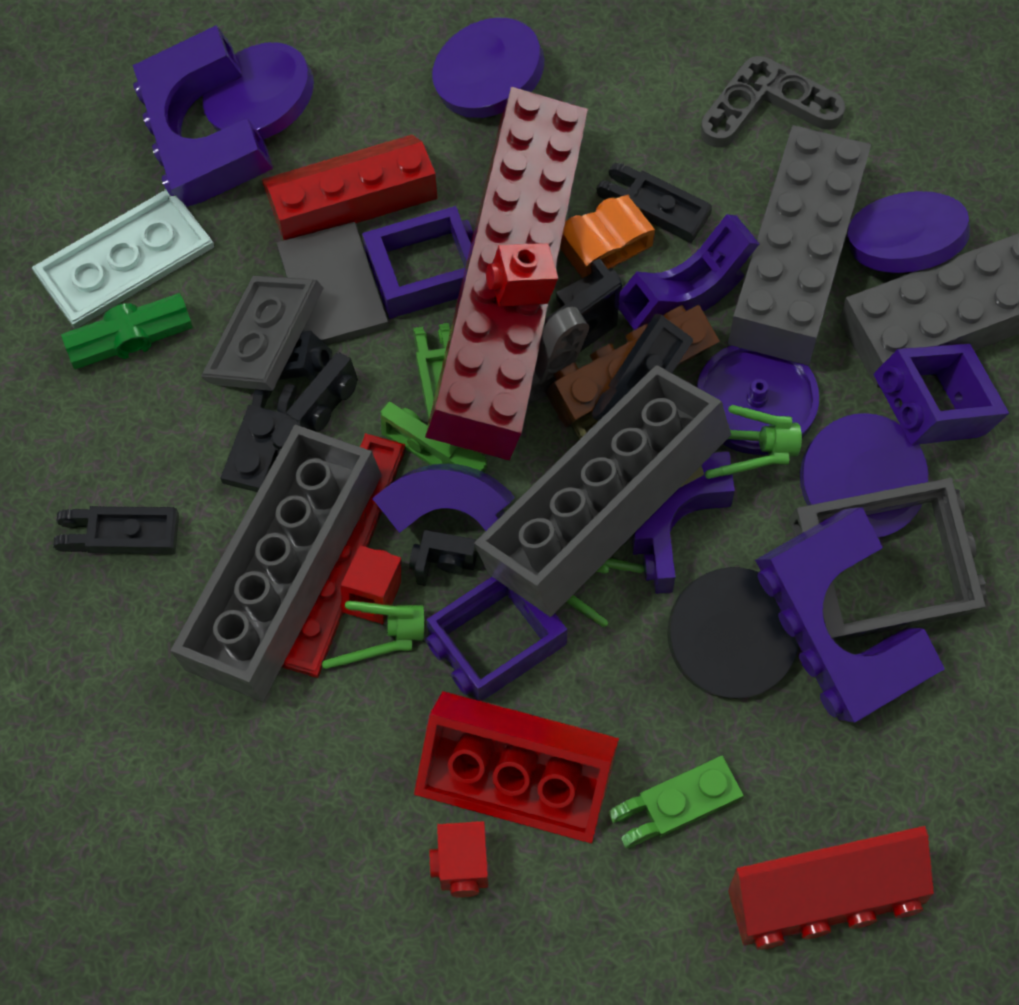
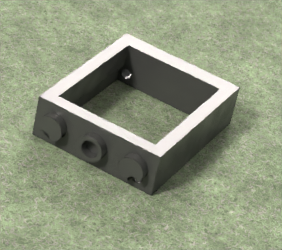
M952 477L798 507L791 514L789 519L793 536L796 537L844 509L863 507L866 515L932 503L957 601L844 624L832 581L824 597L823 618L826 629L834 642L974 614L986 607L984 602L987 599L985 591L986 582L981 574H977L973 560V557L976 556L975 540L970 531L966 532L962 515L965 513V503L961 499L960 490L955 489Z

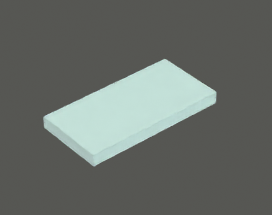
M164 190L34 265L32 270L73 328L77 329L214 248V244L183 202L177 196L171 197Z

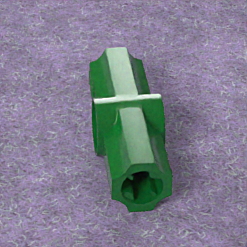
M178 293L140 307L131 303L116 305L104 314L103 320L63 333L61 336L74 370L115 355L119 358L127 359L129 358L128 354L142 349L143 352H146L150 349L152 342L192 329L193 326L183 298Z

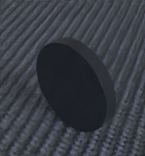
M720 568L698 577L680 593L669 616L668 644L676 666L683 676L695 687L717 697L745 698L770 689L785 676L792 666L799 645L795 637H791L781 625L778 616L781 610L774 596H769L761 586L758 572L747 568Z

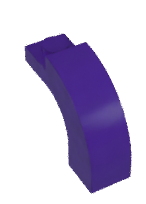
M726 214L703 245L682 264L660 273L636 271L620 292L619 310L634 330L649 324L655 313L663 316L681 305L684 306L686 311L700 305L704 312L725 297L743 279L745 275L741 272L740 268L759 246V242L736 215Z
M729 452L713 453L701 465L704 475L678 488L633 534V555L644 554L645 580H654L655 594L673 592L676 577L670 532L681 518L694 511L731 507L735 492L733 475L730 474L711 479L705 477L707 470L731 464Z
M445 463L423 466L412 470L395 480L372 499L400 533L422 515L442 508L456 509L469 514L487 531L505 513L503 508L515 497L499 481L480 470L464 465Z

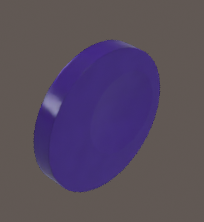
M510 18L481 20L463 28L445 43L434 62L432 72L433 84L444 105L458 115L470 118L498 115L503 113L511 86L529 92L534 90L543 73L544 53L536 34L526 24Z
M277 42L261 43L235 54L242 77L211 90L203 96L205 115L216 131L248 118L263 139H266L287 128L301 115L312 96L314 77L305 58L294 47Z
M927 191L899 193L874 201L861 209L853 217L848 227L849 246L853 257L868 268L893 273L914 272L944 263L957 255L965 247L970 237L969 215L964 205L948 195Z
M732 345L716 353L706 363L697 383V388L722 401L730 430L760 431L762 426H769L767 423L730 413L728 408L731 405L775 416L792 417V422L799 423L802 438L812 427L818 411L819 389L814 374L808 365ZM727 439L723 443V445L742 453L754 455L768 454V452L761 451L759 441Z
M867 413L852 414L839 418L823 428L808 445L800 469L801 490L807 506L928 482V467L920 445H911L901 425L887 417ZM922 504L867 515L877 537L882 538L907 525L918 513Z

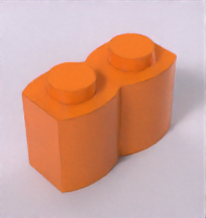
M628 195L618 198L611 197L600 203L594 213L583 216L576 215L565 222L560 249L580 276L584 278L591 274V263L599 258L609 269L652 247L655 229Z

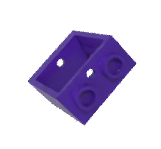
M456 206L362 233L365 254L389 319L458 299L465 268L399 287L387 255L388 251L452 233L463 265L466 267L473 231L468 219L461 220Z
M971 344L897 349L873 374L911 445L978 438L990 432L1009 414ZM921 375H937L955 410H939ZM900 399L902 400V406H901V407H900V405H899V400H900Z
M490 577L426 619L429 636L425 638L429 649L439 661L446 658L454 669L451 672V677L459 690L465 696L471 692L476 700L479 701L485 700L567 645L568 629L555 613L551 617L493 577ZM508 595L541 640L480 679L448 634Z

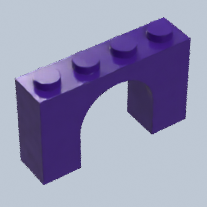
M217 25L133 65L137 82L133 83L139 100L146 107L147 112L143 113V119L150 133L155 136L156 143L152 144V149L158 162L164 166L166 174L162 176V182L171 197L177 196L188 207L204 202L273 169L264 139L248 118L206 137L196 139L182 137V122L190 106L205 93L242 77L233 47Z
M863 507L844 509L755 560L760 569L758 579L761 586L769 596H774L781 610L778 614L781 625L791 637H795L802 650L799 658L804 669L810 676L817 679L823 691L820 694V699L824 708L832 717L854 723L945 669L925 629L904 628L870 649L858 654H851L843 650L829 635L823 618V602L829 585L841 572L883 548Z

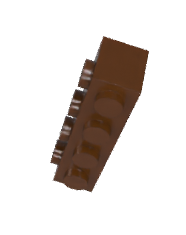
M681 305L663 315L693 338L692 344L677 367L708 351L720 342L700 305L688 311ZM648 324L627 334L625 337L628 343L615 349L612 343L590 354L592 362L578 368L576 363H572L553 374L556 381L545 390V393L565 427L593 412L595 404L598 403L601 395L610 388L608 385Z

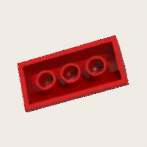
M414 135L401 137L261 179L283 241L351 222L356 224L437 199L436 173L423 142Z
M442 691L429 714L414 795L592 844L619 738Z
M916 827L737 868L728 892L743 946L755 943L757 950H765L784 944L783 936L802 932L803 939H813L829 934L831 932L830 926L848 922L850 929H856L876 923V915L893 911L895 918H905L922 912V904H926L934 894L926 827Z

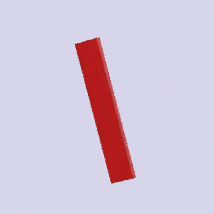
M365 433L360 447L372 451L382 477L282 665L283 668L319 678L322 662L327 657L343 612H341V583L359 546L369 547L382 510L372 498L394 482L406 451L405 444Z

